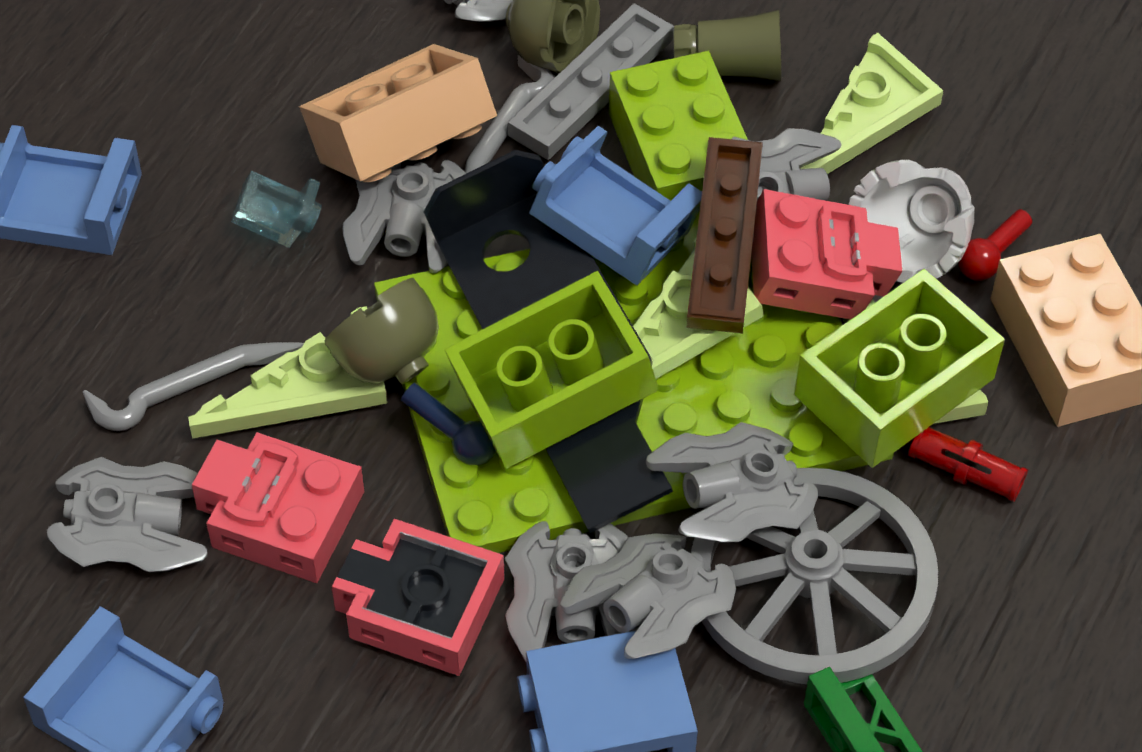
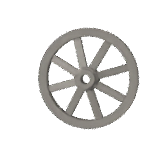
M797 468V477L793 482L794 486L802 487L804 482L812 483L818 490V496L846 501L859 506V508L828 533L818 530L814 510L798 527L799 535L796 537L772 526L751 532L746 538L781 554L729 566L734 574L735 585L741 586L783 575L785 579L745 630L726 611L707 616L701 622L711 637L728 654L749 668L764 675L784 681L807 684L808 676L830 666L840 683L860 679L894 663L916 643L924 632L934 609L938 587V564L934 546L928 532L913 511L885 488L862 477L842 471L822 468ZM879 518L897 534L909 554L842 548ZM694 538L691 552H698L704 559L705 570L708 573L712 572L711 564L719 541ZM846 570L915 575V594L902 618L898 616ZM837 590L886 634L866 646L837 654L829 595ZM798 595L810 598L817 655L788 652L762 642Z

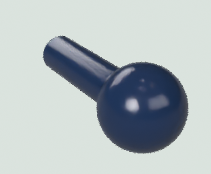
M413 383L405 391L401 401L452 440L453 452L461 462L481 466L494 457L496 450L480 421L465 422L416 383Z

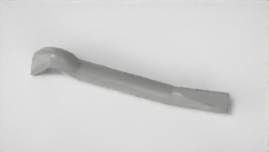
M518 55V66L536 82L521 84L511 92L497 113V116L469 155L465 164V173L491 162L508 136V121L555 78L552 71L527 63Z
M273 342L246 344L231 348L137 388L127 398L129 405L119 411L110 409L106 402L87 390L83 391L86 405L98 425L112 431H124L136 426L150 406L242 367L269 364L287 352L300 349L304 343Z

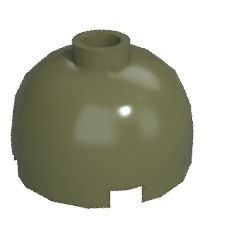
M512 0L506 12V23L510 39L517 54L527 63L548 69L556 74L563 71L581 51L583 52L597 38L599 31V0Z
M414 278L404 280L378 295V302L365 311L361 308L358 309L325 338V345L330 350V354L349 375L362 382L382 383L396 377L401 385H403L429 366L424 356L436 343L439 330L437 312L428 295Z

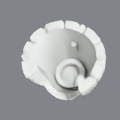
M911 160L891 161L876 167V170L870 171L860 180L861 184L855 187L854 192L856 194L851 196L849 205L866 208L867 221L870 223L898 228L902 273L896 281L904 283L922 269H926L935 278H939L949 272L963 257L970 242L974 225L975 207L971 204V195L964 180L958 174L946 168L925 169L917 162Z

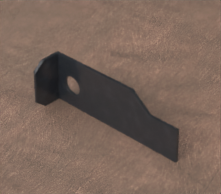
M513 150L435 189L423 211L441 252L482 329L599 271L648 354L652 366L653 361L593 257L529 213L538 193L532 188L533 183L544 167L539 155ZM508 234L519 235L529 242L530 253L528 258L522 265L513 270L496 271L488 267L484 262L486 248L493 240L500 236ZM643 399L546 448L589 533L673 492L663 471H652L646 465L647 456L652 451L637 426Z

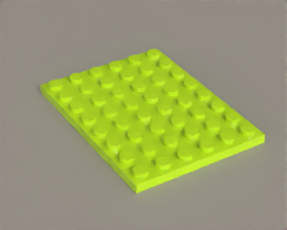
M700 211L684 238L637 286L593 257L633 326L649 303L660 296L663 291V284L671 272L675 271L678 273L694 251L693 241L697 237ZM530 249L484 258V262L493 270L510 271L526 261ZM751 260V261H750L748 287H749V289H750V290L752 291V293H753L752 260ZM444 267L437 273L425 271L375 282V295L377 299L378 295L409 278H414L428 295L437 312L439 330L436 343L424 356L429 366L419 375L402 385L404 393L413 383H416L465 422L480 421L461 387L444 350L482 330L450 267ZM761 304L764 316L744 327L743 334H732L657 378L659 390L643 398L637 426L652 452L670 438L683 433L702 436L726 433L740 422L769 429L793 443L792 449L784 457L786 461H793L797 468H822L844 471L868 465L794 396L800 355L841 327L843 324L839 317ZM409 407L448 537L496 553L510 551L519 536L542 521H546L549 525V540H556V537L563 535L567 529L574 528L579 529L582 533L589 532L546 449L505 469L497 452L484 465L465 464L455 456L452 449V440ZM891 454L883 461L893 459V454ZM663 471L673 492L610 524L615 526L690 508L691 506L688 504L683 490V479L686 473Z

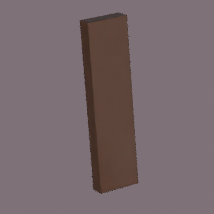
M709 137L686 328L743 334L763 142Z

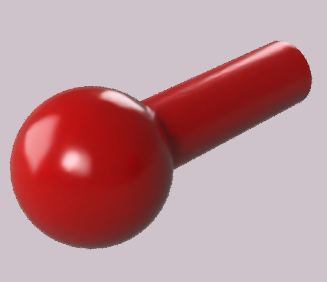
M1022 209L1016 210L986 239L975 238L970 240L963 257L958 262L961 272L967 278L974 281H984L993 277L997 273L1001 254L1032 225V218L1029 213Z

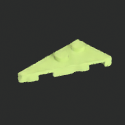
M879 33L874 34L868 42L867 52L859 66L855 65L849 76L848 86L840 91L827 114L824 128L820 133L838 139L841 142V148L800 169L823 168L829 174L941 105L943 90Z
M697 237L693 241L694 251L678 273L675 271L671 272L663 284V291L660 296L649 303L633 326L652 358V369L656 379L734 334L731 332L686 328ZM749 287L747 289L744 327L764 316L761 303Z
M367 306L359 307L358 309L361 308L363 311H365L367 309ZM319 332L306 340L300 349L285 353L250 375L252 384L225 400L220 394L202 405L200 411L188 417L192 439L387 404L384 382H362L349 375L332 357L330 350L325 345L324 340L326 337Z

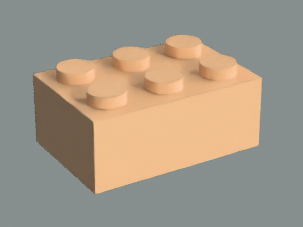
M435 44L299 106L320 163L363 182H374L388 176L392 172V166L407 159L419 160L432 155L437 151L436 145L450 138L461 139L472 136L482 129V123L497 116L478 58Z
M1097 234L1000 259L991 301L1056 426L1067 425L1142 404V306L1102 235Z

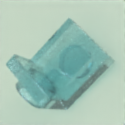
M251 170L243 183L231 222L290 248L302 230L310 233L318 219L322 204L316 202L315 199L320 182L310 178L302 190L298 192Z

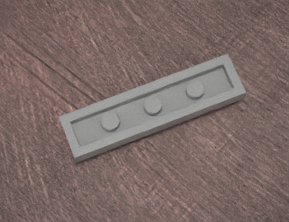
M634 3L508 121V136L545 159H551L609 103L610 72L649 64L673 41L674 26Z

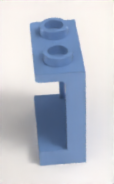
M12 125L5 143H0V238L113 255L142 176L135 141L114 138L108 156L30 145L27 141L24 127Z
M597 126L584 139L579 136L575 137L557 164L550 161L542 168L533 183L532 188L538 193L529 213L637 286L689 232L700 210L702 191L688 183L670 201L601 154L600 149L607 131Z
M101 606L23 697L33 725L76 752H186L200 732L205 734L214 727L222 713L224 703L219 680L216 675L206 670L200 678H197L125 636L120 618Z
M631 631L526 651L527 675L517 676V683L523 712L534 711L538 726L536 729L529 730L532 752H650L667 748L668 752H696L698 730L676 649L627 659L624 657V649L636 632Z

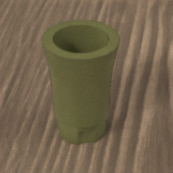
M779 10L739 18L698 21V26L695 24L675 25L674 58L709 51L720 76L755 77L782 81Z

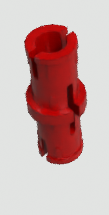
M930 427L914 437L908 454L910 457H916L953 474V480L957 483L966 485L967 481L1005 496L1012 502H1015L1029 470L982 450L983 444L973 439L969 443H965ZM945 452H953L991 469L992 472L991 474H986L946 456Z

